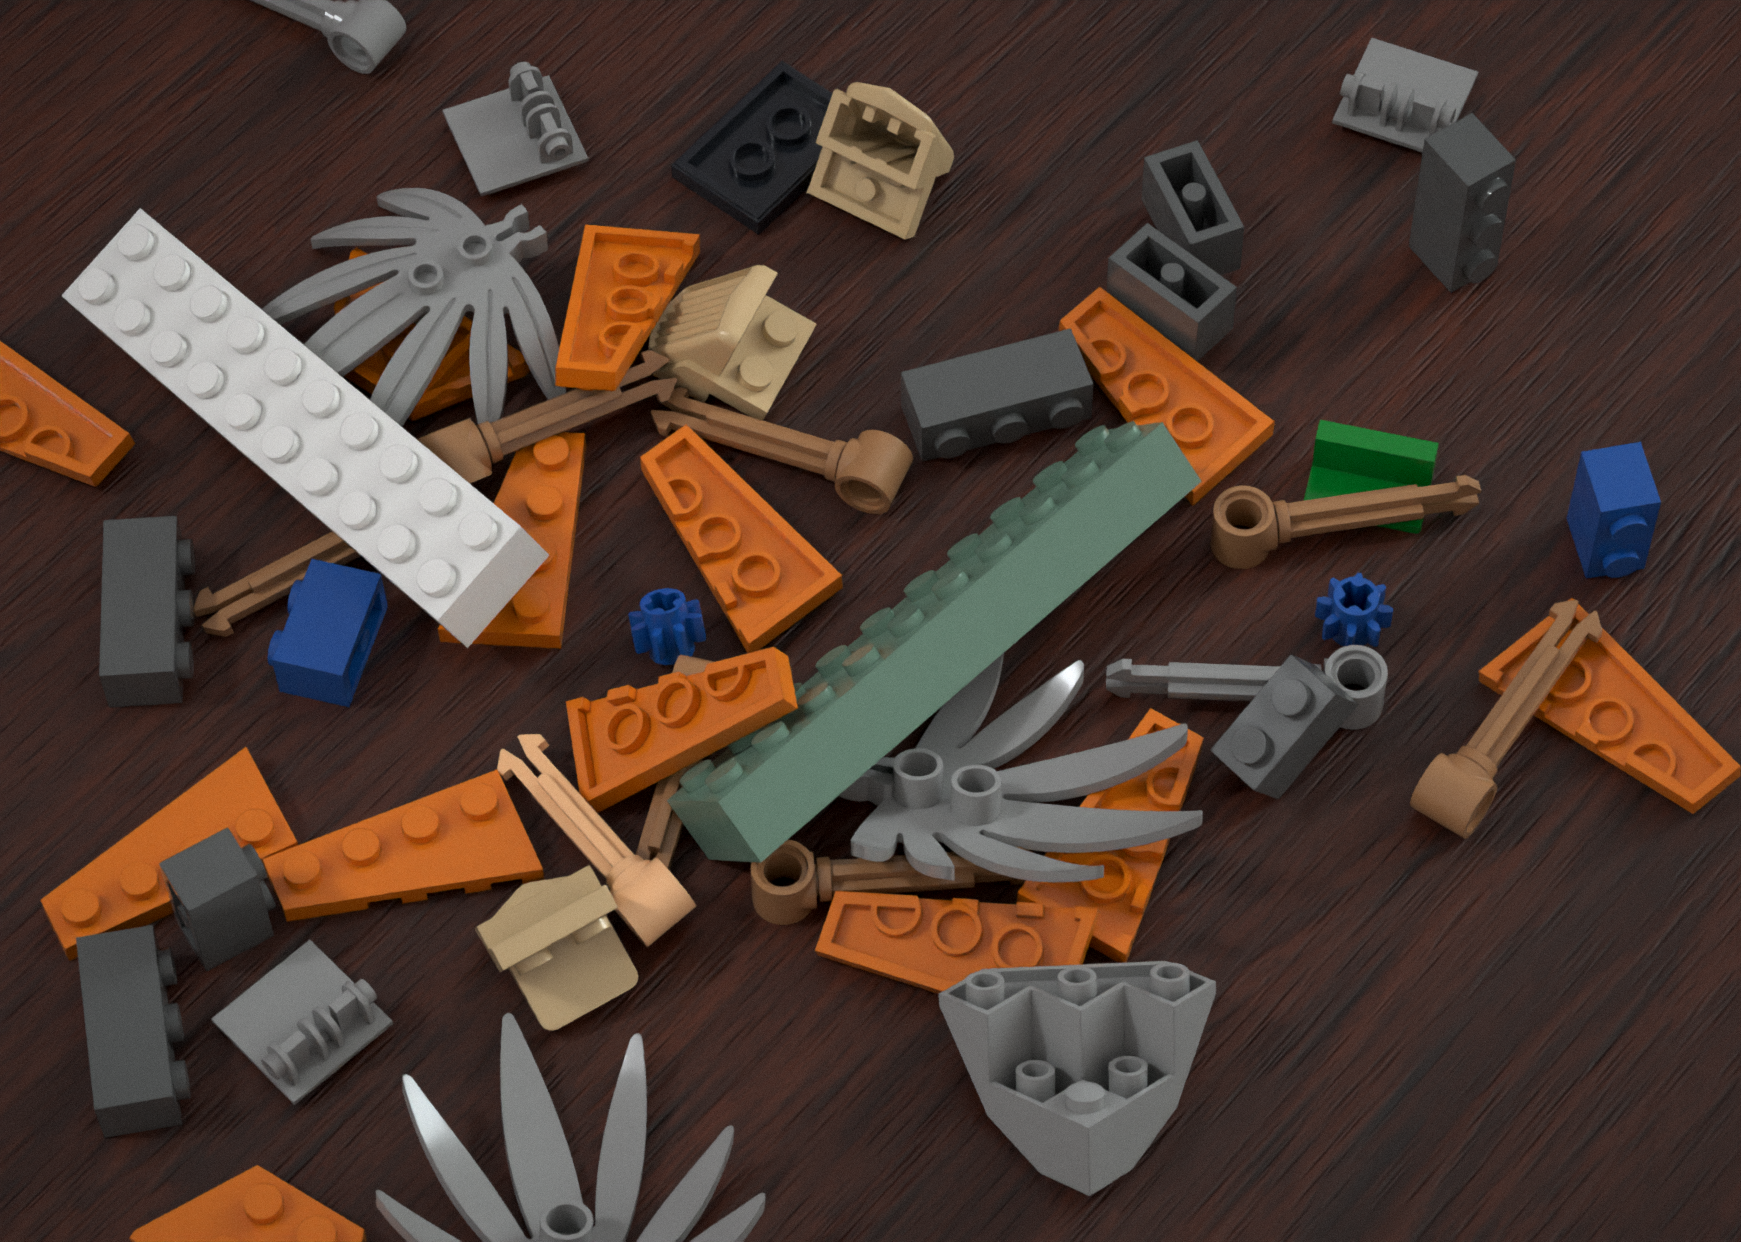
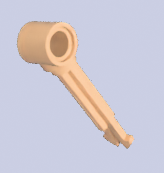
M522 734L517 736L527 758L541 775L537 778L521 759L505 749L500 750L497 766L498 772L505 781L515 775L527 788L532 797L606 879V884L610 888V893L618 906L615 911L646 947L650 946L696 907L695 902L657 857L653 860H643L641 856L635 855L569 780L542 753V751L549 747V744L541 734Z

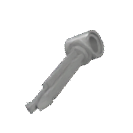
M251 0L321 31L328 38V44L335 56L350 69L363 74L371 73L406 33V24L403 17L386 0H358L357 2L354 0L347 2L339 0L335 2L332 0Z
M1348 645L1336 650L1329 658H1324L1322 672L1359 704L1340 727L1357 730L1375 723L1383 710L1388 676L1387 665L1381 655L1366 646ZM1121 659L1107 666L1106 690L1121 698H1130V693L1168 694V698L1252 701L1281 666L1169 662V666L1132 665V659ZM1314 664L1321 670V664ZM1357 684L1365 689L1353 691L1345 688L1344 685Z

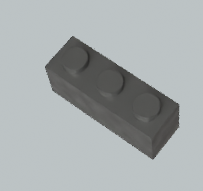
M1473 113L1424 140L1409 247L1450 293L1469 282L1478 283L1483 281L1497 267L1516 159Z
M1071 328L901 372V407L922 462L940 457L954 458L962 455L967 450L997 442L1002 444L1012 443L1024 435L1051 428L1065 429L1076 425L1082 420L1092 418L1093 382Z
M177 516L104 520L99 677L109 708L183 703V679L193 678V650L191 642H184V627L194 626L195 620L193 594L191 590H185V575L195 574V550L192 539H183Z
M153 925L76 938L93 1103L104 1137L108 1138L182 1125L180 1100L190 1099L191 1092L185 1060L175 1061L173 1043L184 1041V1033L178 1003L168 1004L166 986L177 984L176 967L171 946L160 948Z

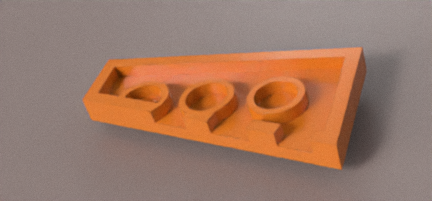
M585 225L555 367V386L578 388L585 391H616L700 254V234Z
M1098 287L1059 321V331L1071 328L1089 374L1127 423L1134 421L1137 425L1163 422L1202 481L1185 496L1192 506L1273 435L1274 420L1101 287Z
M687 424L640 457L641 471L747 653L760 650L842 589V575Z
M773 646L709 663L706 665L704 672L686 676L681 672H675L660 676L658 684L639 689L625 685L608 690L607 697L594 701H589L585 697L566 701L579 793L599 813L798 709L789 657Z
M247 747L224 762L40 900L44 912L69 961L78 957L76 938L142 927L174 913L159 863L228 827L241 848L249 843L253 846L262 863L263 858L298 845L294 834Z

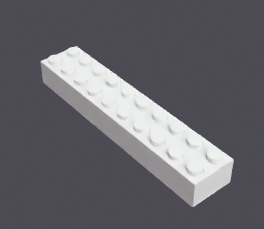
M141 208L61 295L96 328L467 648L549 557V554L519 524Z

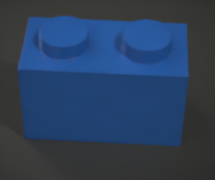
M1641 442L1581 452L1567 514V522L1586 579L1604 575L1618 578L1627 576L1636 570L1645 569L1661 500Z
M311 559L304 579H297L291 588L288 599L289 617L284 630H276L274 632L268 649V664L274 668L279 692L350 707L388 607L381 574Z

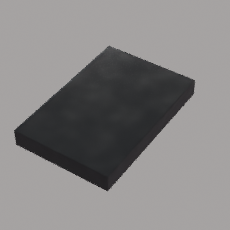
M781 61L671 165L672 178L760 235L809 187L822 150V146L816 144V140L833 93L784 61Z

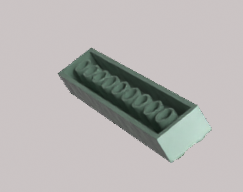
M1132 421L1114 429H1107L1105 425H1102L1083 435L1075 443L1078 452L1065 463L1063 461L1056 462L1037 474L1033 479L1036 487L1022 499L1020 497L1013 498L998 507L990 516L993 524L980 535L977 533L971 534L952 546L947 552L950 560L936 572L930 570L912 580L904 588V593L907 597L893 609L887 607L871 615L861 624L860 630L863 634L848 647L846 645L838 646L820 658L815 665L818 672L803 685L802 683L794 684L798 709L727 745L728 749L714 761L705 760L689 769L679 781L683 787L672 795L667 802L709 860L763 862L1202 481L1163 422L1137 425Z

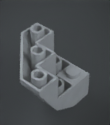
M1168 961L991 968L971 973L966 979L939 993V1006L987 1116L1040 1174L1091 1196L1135 1167L1177 1108L1216 995V981L1189 971L1182 964Z

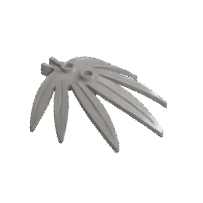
M401 188L383 192L377 196L378 207L405 217H372L332 227L311 238L312 249L334 246H412L378 251L332 266L290 288L261 309L281 325L379 284L338 312L304 346L343 377L414 322L416 326L392 356L370 398L371 402L401 427L431 382L455 337L465 313L468 311L474 312L470 335L469 363L477 424L485 421L491 423L503 418L508 381V346L504 314L506 313L510 316L512 328L523 357L546 398L549 400L566 393V387L555 386V367L559 346L552 322L536 287L519 264L523 258H533L548 250L547 233L541 225L530 232L523 233L529 230L530 226L528 211L522 204L508 212L503 221L484 226L478 216L466 205L442 192L424 188Z
M1004 653L941 707L916 748L905 750L895 758L883 757L840 794V797L859 802L870 801L878 806L851 839L852 856L873 862L886 861L894 855L897 843L901 842L903 843L906 859L915 870L929 877L955 881V867L938 842L944 843L948 848L969 862L997 874L1037 882H1077L1104 878V865L1087 866L1068 863L1017 847L1059 853H1087L1125 849L1161 841L1196 829L1202 824L1203 816L1202 810L1134 811L1041 803L1071 799L1099 792L1126 782L1150 770L1185 746L1188 735V725L1186 723L1121 742L996 771L995 768L1019 756L1050 730L1066 711L1079 691L1084 679V663L1082 660H1078L1020 700L974 736L985 719L994 699L1002 671Z
M506 1013L503 1016L500 1055V1097L503 1136L514 1192L531 1239L525 1237L520 1226L491 1182L414 1079L407 1074L403 1075V1095L426 1157L458 1212L483 1242H626L638 1202L646 1144L647 1089L641 1034L637 1033L630 1039L608 1113L598 1165L595 1226L593 1227V1215L590 1209L583 1204L571 1153L545 1082L515 1017L511 1013ZM732 1125L727 1126L681 1180L648 1223L637 1242L684 1241L706 1209L721 1179L733 1145L734 1127ZM376 1190L377 1208L407 1242H462L415 1214L383 1191ZM765 1193L758 1194L690 1242H743L764 1212Z

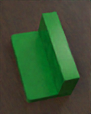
M1320 420L1304 501L1417 484V487L1430 486L1432 484L1439 443ZM1424 517L1423 519L1376 526L1418 534L1421 532Z

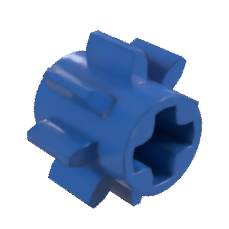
M1358 572L1354 577H1348L1341 581L1334 577L1331 578L1329 581L1328 597H1318L1315 617L1325 620L1322 638L1324 640L1333 638L1335 642L1344 647L1348 645L1364 646L1367 643L1373 647L1378 646L1380 628L1391 627L1393 608L1383 605L1386 586L1384 584L1375 586L1370 580L1363 578L1362 573Z
M663 588L646 594L640 601L641 611H633L628 614L635 652L640 654L649 651L650 658L655 663L673 665L679 655H693L695 651L694 642L706 641L699 600L686 602L685 595L677 589Z

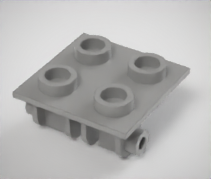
M1371 38L1354 75L1347 74L1345 76L1340 91V96H1343V99L1334 115L1332 123L1423 153L1424 140L1457 121L1478 76V71Z
M519 62L511 68L508 89L442 110L481 197L589 161L549 75L542 77L540 70L535 66H531L528 62Z
M310 939L211 1019L294 1105L393 1025V1021L374 1003L377 995L373 988L364 979L354 983Z

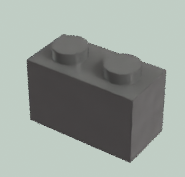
M1198 140L1144 157L1141 200L1157 230L1219 275L1239 270L1241 268L1244 225Z
M1145 224L1108 258L1107 292L1194 360H1200L1233 329L1237 287L1150 224Z
M1291 654L1210 751L1254 791L1279 799L1359 704L1317 666Z
M228 827L159 863L177 924L206 972L274 936L268 912L276 908V905L263 881L268 877L265 867L253 846L249 843L241 848Z

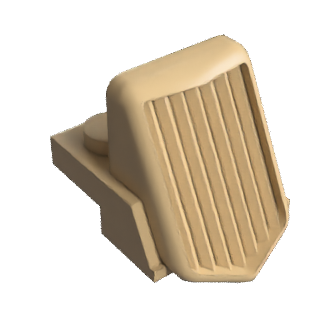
M854 82L848 86L846 93L839 89L833 91L816 140V144L822 146V150L807 193L906 240L915 236L935 178L949 173L954 160V152L932 119L894 90L887 87Z
M755 265L703 281L682 290L668 304L650 333L648 350L669 358V362L656 370L653 375L659 379L677 378L675 388L682 387L688 389L689 396L700 402L705 403L709 394L746 415L763 420L817 324L766 295L778 273L765 265Z
M590 865L570 876L523 884L490 920L475 928L499 972L501 973L509 969L538 1022L546 1030L554 1031L632 989L638 982L637 970L606 915L618 908L607 886H601Z

